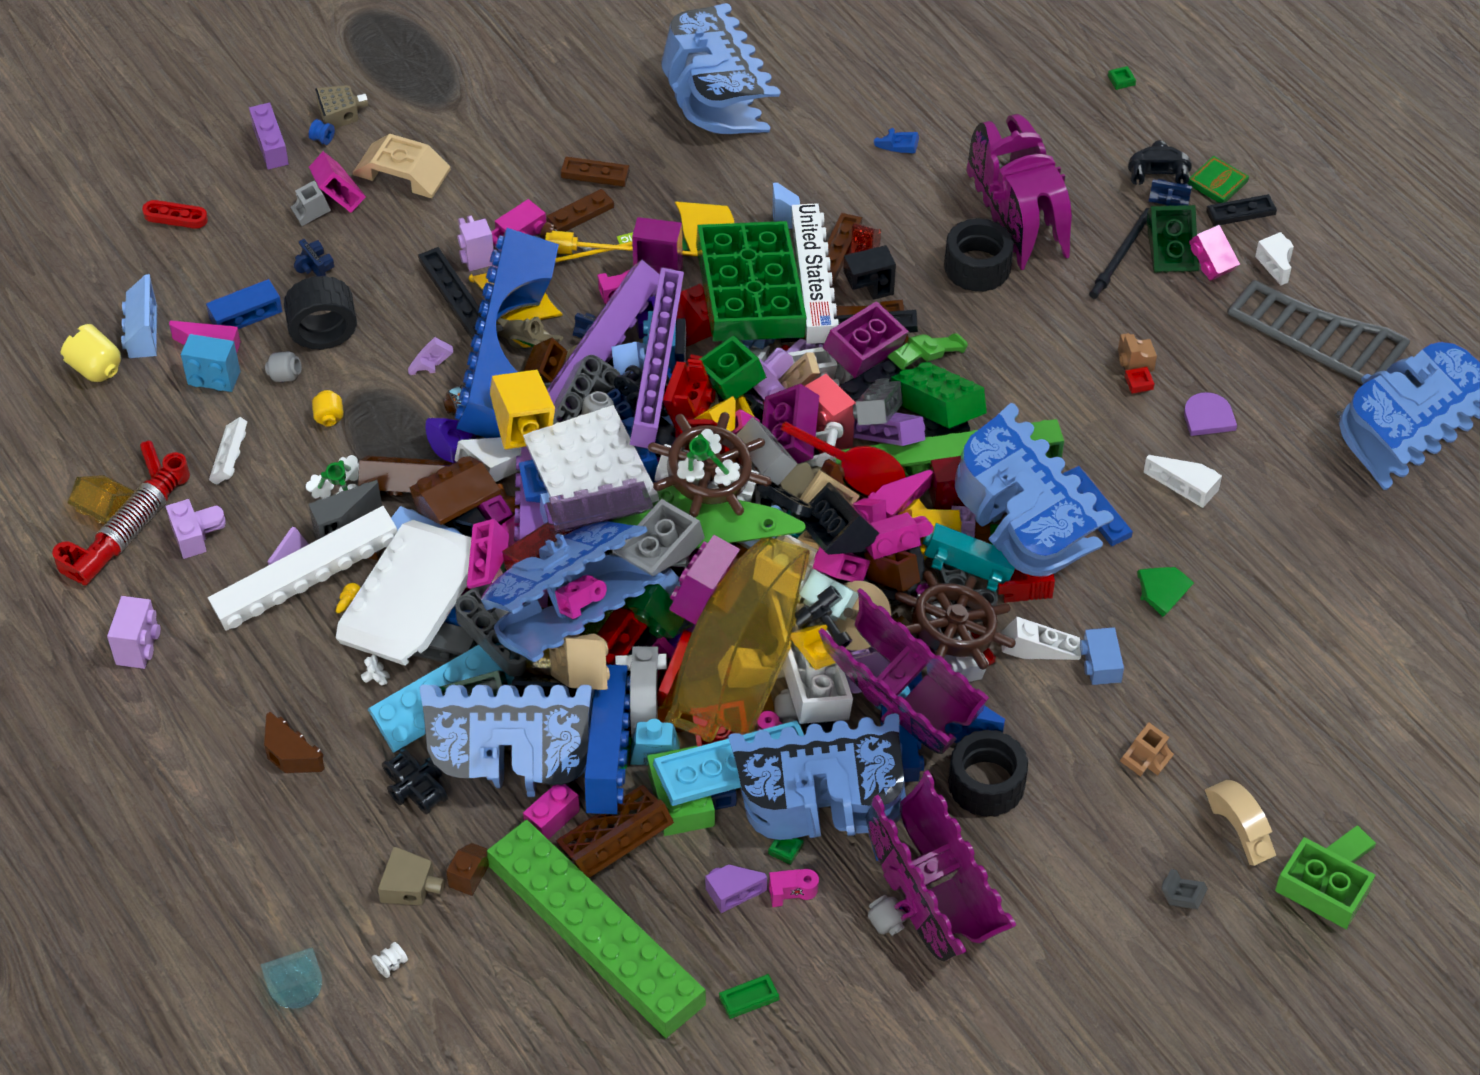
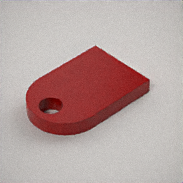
M685 629L679 638L658 687L657 706L659 707L662 706L669 693L691 641L693 633Z

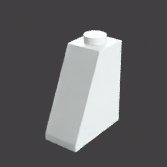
M501 437L458 441L454 460L457 462L462 457L471 456L481 461L495 482L520 471L516 470V456H521V447L504 449Z

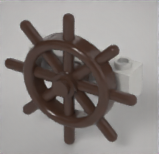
M727 412L720 414L717 426L703 425L693 428L683 414H678L675 419L683 433L675 439L672 446L654 442L648 444L650 452L661 455L654 480L657 482L653 484L654 490L661 491L674 486L682 495L693 500L689 515L694 518L699 515L702 503L721 504L728 502L735 514L740 516L744 513V508L739 500L751 502L756 484L769 486L772 482L770 477L752 470L750 452L762 448L765 445V440L758 438L745 444L736 434L726 429L730 418ZM705 429H710L713 434H718L720 436L719 443L730 449L725 453L715 454L722 463L727 459L733 460L737 458L740 468L738 471L740 477L738 480L732 481L728 486L723 485V483L717 484L714 481V476L717 474L715 469L718 466L710 458L702 461L705 473L702 479L688 482L686 479H681L677 476L678 463L685 461L687 453L690 452L684 449Z
M925 571L923 578L929 588L925 589L917 598L901 591L896 592L895 599L913 607L911 610L913 624L905 625L910 633H917L927 645L935 649L936 656H942L948 664L952 665L953 671L964 675L969 682L983 678L989 663L982 652L991 645L992 641L1008 648H1013L1016 645V641L1013 638L996 632L998 626L997 615L1010 612V605L1005 603L992 606L984 596L973 590L976 584L974 576H969L964 585L955 583L939 584L931 571ZM950 600L957 601V603L952 605ZM966 605L973 609V611H967ZM981 619L984 626L977 624L973 621ZM970 632L978 634L980 637L974 639Z

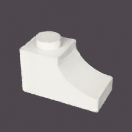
M1281 232L1260 240L1255 255L1280 286L1289 281L1292 267L1288 262L1291 260L1294 247L1291 241Z

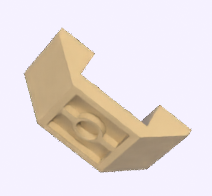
M388 134L371 144L353 171V175L373 181L379 171L411 180L412 193L433 198L451 168L429 145Z
M580 634L568 635L563 638L564 644L557 648H549L551 675L569 688L590 685L592 689L596 690L608 689L607 680L610 678L609 669L606 665L608 646L603 638L597 634L580 636Z

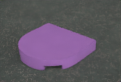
M1199 393L1192 396L1185 405L1184 417L1190 436L1236 431L1237 423L1231 406L1223 397L1214 393Z

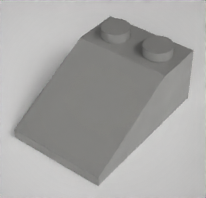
M661 499L637 525L647 527L648 531L638 537L625 540L626 544L614 550V553L649 575L655 576L689 556L705 536L698 519Z

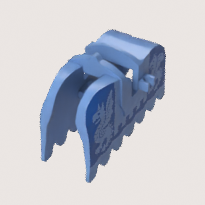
M1438 342L1430 344L1415 357L1410 356L1393 363L1387 371H1379L1373 375L1366 374L1361 378L1363 385L1358 388L1352 397L1351 403L1342 412L1339 426L1342 437L1348 447L1369 470L1381 488L1387 490L1393 484L1390 473H1394L1399 477H1405L1409 472V468L1406 465L1409 461L1414 465H1422L1425 461V456L1422 452L1427 450L1431 454H1437L1441 450L1439 440L1444 439L1446 442H1454L1457 438V433L1454 429L1459 427L1463 431H1469L1473 427V422L1470 418L1475 416L1480 419V362L1467 350L1453 343Z
M1010 403L968 439L955 475V490L963 504L976 515L975 519L982 527L991 521L995 523L1006 512L1008 515L989 537L990 542L998 551L1001 550L1008 562L1017 570L1032 576H1049L1081 557L1100 549L1103 546V542L1098 537L1085 538V536L1112 522L1114 517L1109 511L1102 510L1096 512L1093 510V506L1096 504V496L1090 492L1083 494L1077 492V488L1081 484L1080 478L1073 474L1068 476L1062 475L1061 471L1065 467V461L1061 457H1046L1045 454L1049 450V443L1043 439L1034 441L1030 438L1034 432L1033 424L1030 422H1015L1014 419L1018 416L1019 410L1015 404Z
M614 522L593 523L578 528L565 536L561 534L555 535L557 538L555 543L547 540L545 541L546 545L539 549L540 558L529 557L512 565V568L500 575L481 597L486 611L492 608L509 611L494 626L499 642L504 647L526 657L532 662L538 661L544 656L543 651L545 649L557 648L564 644V637L582 633L585 630L584 625L586 623H595L605 617V611L623 607L625 605V598L640 596L645 592L644 587L646 585L658 584L664 581L667 577L661 572L651 576L617 555H605L607 550H616L626 544L625 540L646 533L648 531L647 527ZM584 575H591L598 580H602L607 586L606 595L602 600L598 602L592 601L581 608V616L571 619L559 612L555 595L556 590ZM547 589L554 606L541 609L538 599L544 596L543 590Z

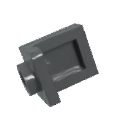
M1175 869L1170 870L1167 878L1162 883V891L1169 905L1191 909L1199 908L1208 889L1205 882L1181 879L1178 871Z

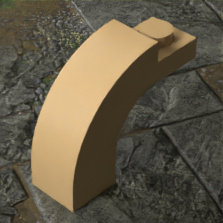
M1225 780L1205 789L1213 814H1220L1226 817L1237 831L1249 865L1255 866L1276 856L1269 833L1272 832L1269 822L1257 801L1241 784L1232 780Z

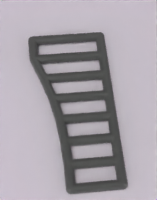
M1253 280L1227 310L1229 316L1363 384L1361 378L1365 375L1359 371L1385 338L1398 344L1376 372L1387 371L1410 344V340L1407 337L1387 327L1341 317L1317 309L1278 292L1257 280ZM1255 291L1266 295L1267 297L1251 316L1240 311L1241 307ZM1275 300L1287 305L1271 326L1259 321ZM1295 310L1308 314L1291 336L1279 331ZM1317 318L1330 322L1311 346L1299 341ZM1339 325L1353 329L1331 357L1319 352L1320 348ZM1363 331L1377 334L1351 367L1339 362Z

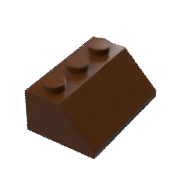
M471 456L462 457L457 463L449 467H443L436 474L421 478L416 484L409 487L417 512L440 525L501 494L500 488L483 463Z

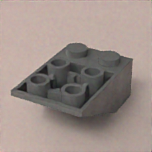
M378 481L364 483L358 487L341 491L338 494L318 499L308 504L316 539L318 540L381 507Z

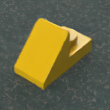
M826 624L809 626L789 633L791 641L815 670L836 663L824 649L819 634L821 628L825 631L827 630Z

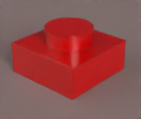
M1148 367L1125 371L1124 377L1131 394L1154 390L1155 383Z

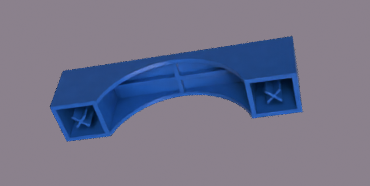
M506 228L503 236L499 235L495 247L497 250L493 249L489 261L492 263V266H489L486 274V279H488L489 283H485L482 292L485 300L482 299L478 313H481V317L478 316L474 330H477V334H474L470 346L473 348V352L470 351L467 365H469V369H466L463 378L465 387H462L459 395L461 405H458L455 413V419H458L456 429L485 438L501 437L490 397L491 379L494 375L516 373L518 371L510 364L500 347L496 332V321L512 310L540 305L552 279L559 244L510 228Z

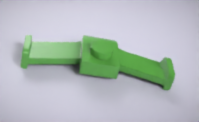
M957 333L944 338H931L925 334L909 337L907 343L889 354L888 358L901 370H904L905 367L920 357L928 362L942 358L944 352L959 351L964 353L968 343Z

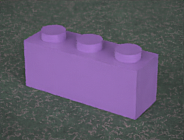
M266 103L249 107L252 126L267 169L289 165L286 146L271 104Z

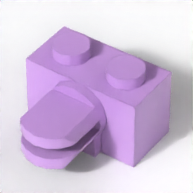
M471 215L467 216L466 223L464 218H459L460 235H457L459 246L462 248L459 251L462 264L466 263L469 271L492 266V263L489 261L493 251V239L486 219L474 221Z
M776 348L764 362L759 359L767 378L751 388V390L764 402L766 396L785 389L778 380L793 365V358L782 348Z
M189 499L166 506L170 525L183 559L207 552L204 540H206L205 534L222 529L226 524L224 512L219 506L194 512Z

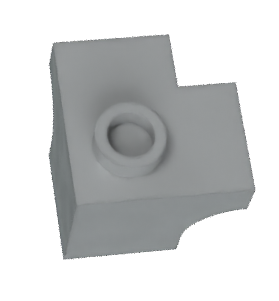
M315 180L295 190L297 201L291 206V209L301 226L331 211Z

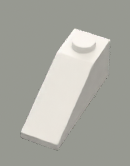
M1153 455L1146 457L1145 474L1202 508L1219 491L1222 475L1203 464Z

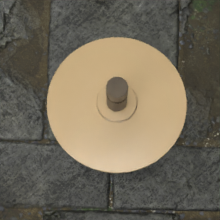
M853 581L843 584L855 592L861 588L870 596L873 603L885 608L891 616L889 601L877 586L865 581ZM859 597L852 608L844 609L843 614L847 617L846 620L840 618L837 621L833 620L841 633L847 631L851 637L852 642L845 648L853 651L871 648L854 625L859 612Z

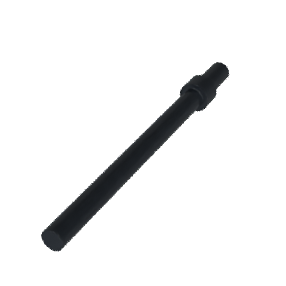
M1146 208L1104 272L1100 273L1096 278L1095 285L1089 293L1091 298L1096 299L1101 291L1109 285L1110 277L1147 223V212L1150 208Z

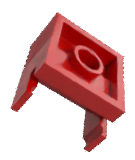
M688 359L689 367H687L686 362H676L663 397V403L675 428L677 425L675 418L678 414H683L687 420L694 419L707 411L710 404L715 400L716 392L712 388L702 360Z
M1015 568L1009 581H1006L1004 584L998 583L997 593L998 595H1003L1004 603L1028 601L1029 599L1038 600V598L1051 599L1053 598L1055 585L1054 574L1049 576H1032Z

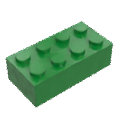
M923 362L916 368L902 370L900 374L891 377V381H901L902 407L944 427L951 428L987 413L984 387L964 379L960 375L953 374L944 368L935 366L931 362Z

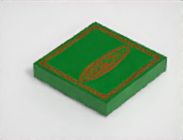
M1213 156L1189 178L1187 184L1216 202L1224 203L1248 182L1249 176Z

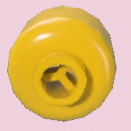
M324 390L313 398V418L317 423L329 427L335 425L343 418L342 398L338 394L330 390Z

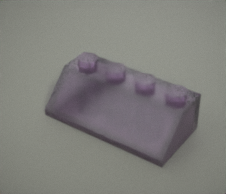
M633 478L622 481L623 486L613 488L611 483L598 486V491L589 493L588 489L573 492L574 497L564 499V494L549 497L550 502L545 503L544 507L550 533H557L652 510L653 504L644 481L637 482V479Z

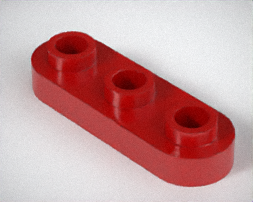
M151 200L142 207L144 218L149 222L194 229L201 228L208 222L206 210L199 206Z

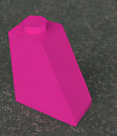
M324 151L309 166L318 187L352 213L365 199L364 193L341 165Z

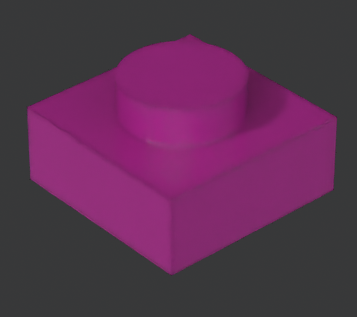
M501 495L481 503L478 507L486 520L495 519L498 523L510 519L513 515Z

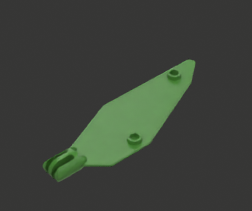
M674 486L657 491L659 501L663 499L689 514L693 500L682 495ZM739 500L744 508V513L740 516L735 514L728 502L721 504L702 503L696 519L701 523L705 538L695 549L700 548L704 541L708 543L713 535L728 543H737L802 533L806 526L804 522L777 508ZM659 501L594 523L614 522L637 526Z

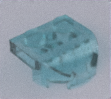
M313 947L261 964L269 994L278 1005L289 1009H297L309 1005L318 997L322 987V974Z

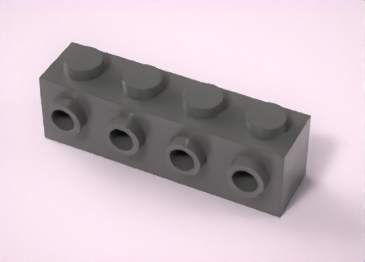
M888 378L876 379L875 383H872L856 401V404L853 405V415L855 419L858 418V425L885 424L892 418L903 404L901 381L889 382Z

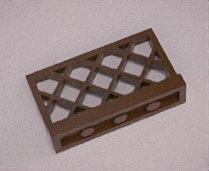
M644 785L639 786L624 796L623 804H618V811H621L620 815L596 814L556 840L563 852L588 878L674 823L664 802L661 799L658 800ZM644 795L642 801L634 802L635 800ZM630 810H637L636 814H629ZM608 824H615L614 828H607ZM596 825H600L597 830H591ZM586 838H593L592 842L584 843ZM578 839L576 844H568L571 841Z

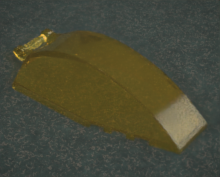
M772 537L762 538L749 548L731 567L706 604L690 636L680 667L662 704V708L670 709L665 718V723H672L674 727L701 736L704 741L709 743L714 740L720 726L741 735L753 732L791 649L792 642L790 641L792 626L795 627L796 624L794 616L797 603L800 604L801 595L799 591L801 582L805 579L810 555L808 549ZM683 712L708 721V724L704 727L680 717Z

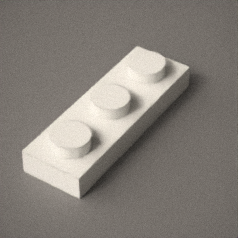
M241 417L226 425L209 481L216 485L230 479L234 473V463L240 454L239 447L246 435L247 421Z

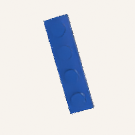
M1080 466L1062 473L1064 476L1073 474L1080 478L1081 484L1077 488L1078 493L1090 492L1096 496V504L1093 506L1094 511L1106 510L1113 515L1114 520L1098 528L1111 546L1132 537L1133 531Z

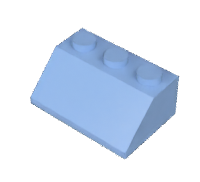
M150 274L144 275L126 292V301L122 302L123 315H125V318L122 319V330L125 332V336H121L122 348L127 349L129 358L157 356V302Z

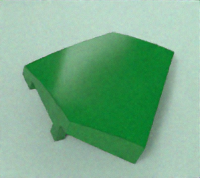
M1176 567L1148 568L1137 571L1142 590L1140 600L1147 601L1162 617L1172 609L1194 584L1190 578Z

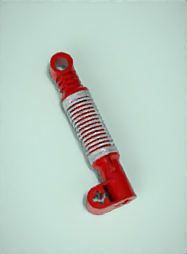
M178 452L167 454L162 461L163 466L150 480L142 483L134 494L126 500V503L118 509V512H115V515L97 532L95 541L87 550L68 541L58 543L52 551L58 571L82 585H88L113 556H118L166 504L168 495L176 485H182L188 481L190 472L185 456Z

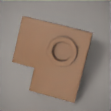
M1121 334L1118 346L1121 366L1125 367L1126 370L1148 367L1150 372L1154 371L1157 355L1151 339L1137 340L1134 334Z
M1148 722L1120 762L1140 777L1147 768L1158 776L1174 755L1167 746V741L1170 737Z

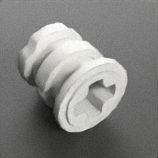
M393 942L389 949L384 948L380 951V956H372L375 967L386 978L390 977L391 970L395 971L399 968L400 963L404 964L408 961L405 952L396 942Z

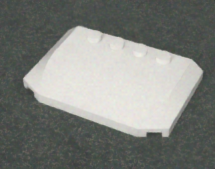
M415 520L402 524L339 620L336 639L339 643L402 665L408 664L409 661L407 659L417 651L421 654L426 650L467 586L471 537Z

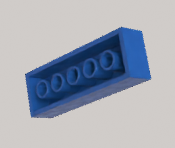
M607 665L610 673V678L607 680L608 689H594L585 771L586 813L617 814L618 804H623L624 788H620V786L623 787V784H625L626 769H622V767L627 765L628 752L624 748L629 746V731H625V728L628 729L631 726L630 712H627V710H630V693L628 691H630L631 676H628V665Z

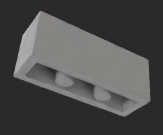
M752 417L736 434L745 444L758 438L765 440V445L762 448L750 452L752 467L758 470L759 474L770 477L771 481L776 485H779L797 465L796 461L770 430Z

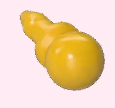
M349 583L343 588L340 594V601L336 606L337 613L345 611L361 588L358 584Z

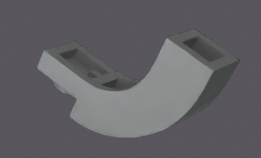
M632 647L630 679L632 738L638 722L658 719V647Z

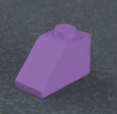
M726 865L722 868L713 869L705 876L706 891L719 911L723 913L767 891V876L762 872Z

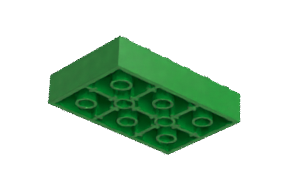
M787 221L697 225L696 248L712 340L726 341L733 335L738 340L804 337L807 316Z

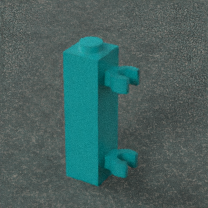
M938 523L935 524L933 532L924 537L922 543L926 545L924 555L933 559L931 567L941 570L943 563L988 580L986 588L994 592L997 590L998 583L1004 584L1006 581H1009L1015 571V567L1008 562L1001 550L998 551L994 545Z

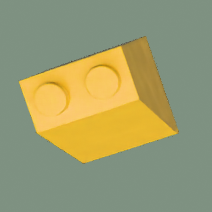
M538 370L492 376L490 397L504 449L525 447L523 435L553 425L555 406Z

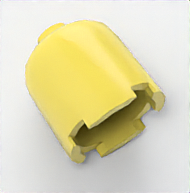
M92 324L82 325L78 328L80 332L74 337L70 335L67 337L61 349V355L64 356L63 360L86 379L92 382H102L117 373L121 361L120 351Z

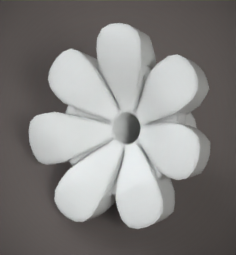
M374 654L371 657H367L364 660L367 671L361 674L362 680L367 683L374 679L381 686L386 685V679H389L390 675L387 671H383V664L381 662L378 663V658Z

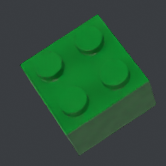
M734 335L699 359L703 362L712 388L724 400L732 396L736 400L767 378L759 358Z

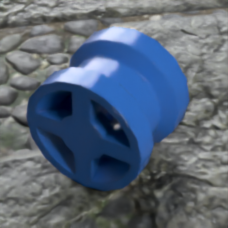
M319 119L314 120L309 129V138L313 141L320 140L322 144L328 145L334 136V125L330 123L324 124Z

